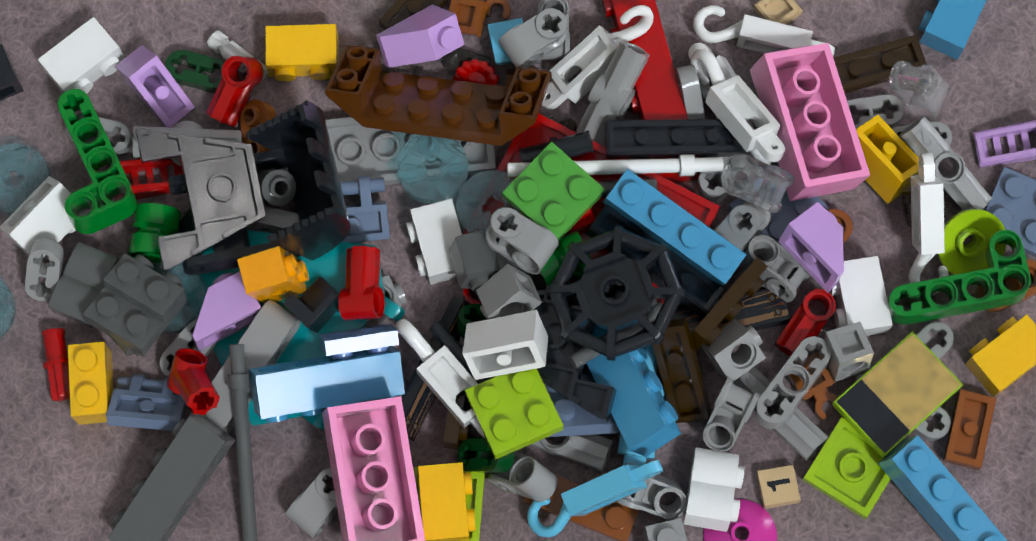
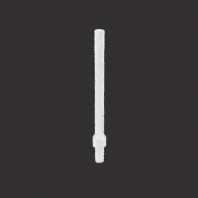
M694 154L679 155L678 158L574 161L589 175L623 174L627 169L634 174L679 173V176H694L695 172L723 171L722 157L695 158ZM531 162L507 163V177H518Z

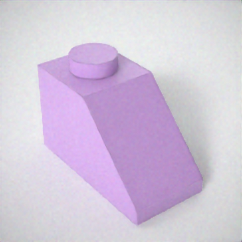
M433 4L376 35L385 65L389 68L438 60L465 45L456 14Z
M141 45L115 66L131 89L165 127L171 128L195 108L157 55L145 46Z
M817 202L788 224L778 242L828 293L834 288L844 273L843 227L837 222V219L831 212L827 211Z
M240 271L234 275L226 273L219 276L213 281V285L208 288L192 335L198 351L249 326L260 311L261 306L258 301L246 294Z

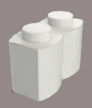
M695 448L689 479L684 525L727 532L730 521L737 522L740 500L734 499L735 488H742L745 467L738 466L739 455Z

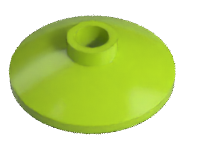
M968 209L954 215L944 225L945 253L938 254L941 263L954 275L988 269L986 260L987 247L991 237L996 232L1005 230L1004 225L994 214L983 209ZM972 235L971 241L968 244H963L965 238ZM1007 244L996 245V252L1003 256Z

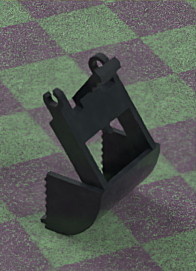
M306 100L304 103L296 105L294 109H289L287 112L281 113L280 116L273 117L272 120H266L265 123L258 124L257 127L251 128L246 132L249 140L272 150L253 154L257 172L264 168L280 169L287 167L288 172L295 179L296 193L294 198L300 222L293 223L292 226L285 227L284 230H278L277 233L267 235L270 243L250 246L247 228L245 227L214 244V253L204 255L198 253L184 260L182 264L185 274L199 275L238 268L237 259L280 246L296 257L302 256L313 261L334 249L347 237L350 232V221L325 116L320 107ZM183 174L175 175L168 179L170 194L187 193ZM190 208L180 221L178 233L194 231Z

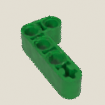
M80 89L67 90L58 100V109L93 183L70 194L65 201V211L77 232L92 234L133 215L137 208V200L88 95ZM81 110L84 118L77 120L74 112ZM89 137H97L94 141L85 143V140ZM104 165H111L106 171H98ZM125 194L120 200L111 201L115 195ZM83 209H91L88 214L77 216Z
M1000 230L991 237L986 250L988 269L896 287L891 292L888 300L892 321L900 325H908L1019 303L1025 297L1031 284V276L1020 236L1011 230ZM1007 244L1012 248L1013 254L1001 256L996 252L995 246ZM1006 278L1017 279L1021 284V289L1010 291L1004 286L1003 280ZM979 285L985 290L986 295L981 298H974L968 294L967 287ZM936 291L944 292L948 295L950 302L945 305H938L932 301L931 294ZM920 295H923L924 309L921 308L922 301L918 302ZM900 299H905L906 304H911L909 311H904V308L898 305Z

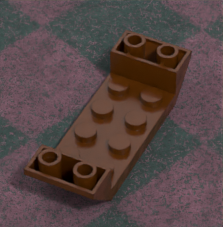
M346 45L325 89V93L330 100L366 128L502 146L535 124L552 78V72L517 67L509 87L382 71L380 49Z

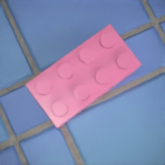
M829 43L764 53L750 69L758 99L780 124L777 136L785 145V151L778 164L790 202L855 189L870 176V172Z
M401 396L327 407L322 412L342 540L425 541Z

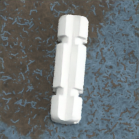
M215 31L207 40L208 47L217 54L221 53L224 60L232 56L254 58V56L233 40H228L229 37L221 31ZM244 63L241 64L238 70L243 74L245 72L248 74L246 65ZM261 63L264 71L262 79L263 81L268 75L266 66L263 63Z

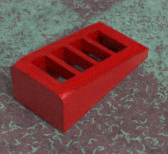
M141 159L119 161L125 174H130L131 187L136 200L170 193L166 166L173 165L175 175L183 174L182 167L175 164L172 159L141 163ZM159 168L161 182L159 183L154 181L153 169ZM144 171L146 184L140 185L138 172ZM125 194L115 195V200H120Z

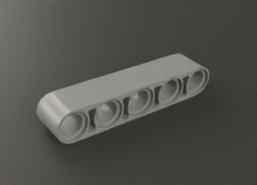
M269 300L263 305L238 342V344H244L246 373H249L250 368L276 364L301 324V321L273 300ZM230 356L212 381L220 396L216 408L209 410L206 415H202L227 434L230 433L235 425L232 390L228 389L227 376L231 374ZM247 388L248 404L252 400L251 388Z

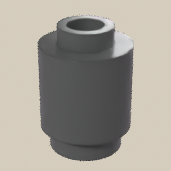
M264 168L257 172L263 203L281 206L293 199L296 193V182L289 172L275 168Z

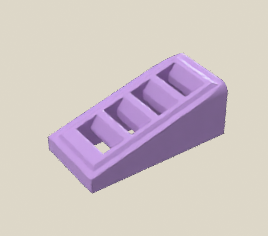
M1036 120L973 132L979 166L987 167L1036 160V148L1031 149L1028 135L1029 133L1036 134ZM1014 135H1021L1024 150L1017 151ZM1000 137H1007L1010 153H1002ZM985 139H993L996 156H988Z

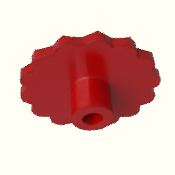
M476 58L471 61H464L462 66L456 68V75L453 76V80L500 86L497 83L499 76L495 74V68L488 66L486 61L480 62Z

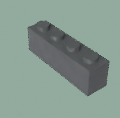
M200 414L191 415L188 418L183 417L172 432L175 438L168 449L162 448L152 461L151 465L155 468L149 477L141 479L133 489L131 496L134 499L129 507L120 510L113 519L111 526L114 529L108 539L110 541H168L236 439Z

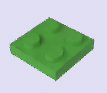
M551 141L502 192V197L524 217L550 230L559 241L605 193V189Z

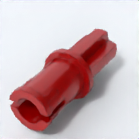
M47 329L42 331L46 357L43 368L47 370L50 398L52 401L61 402L70 399L65 329Z

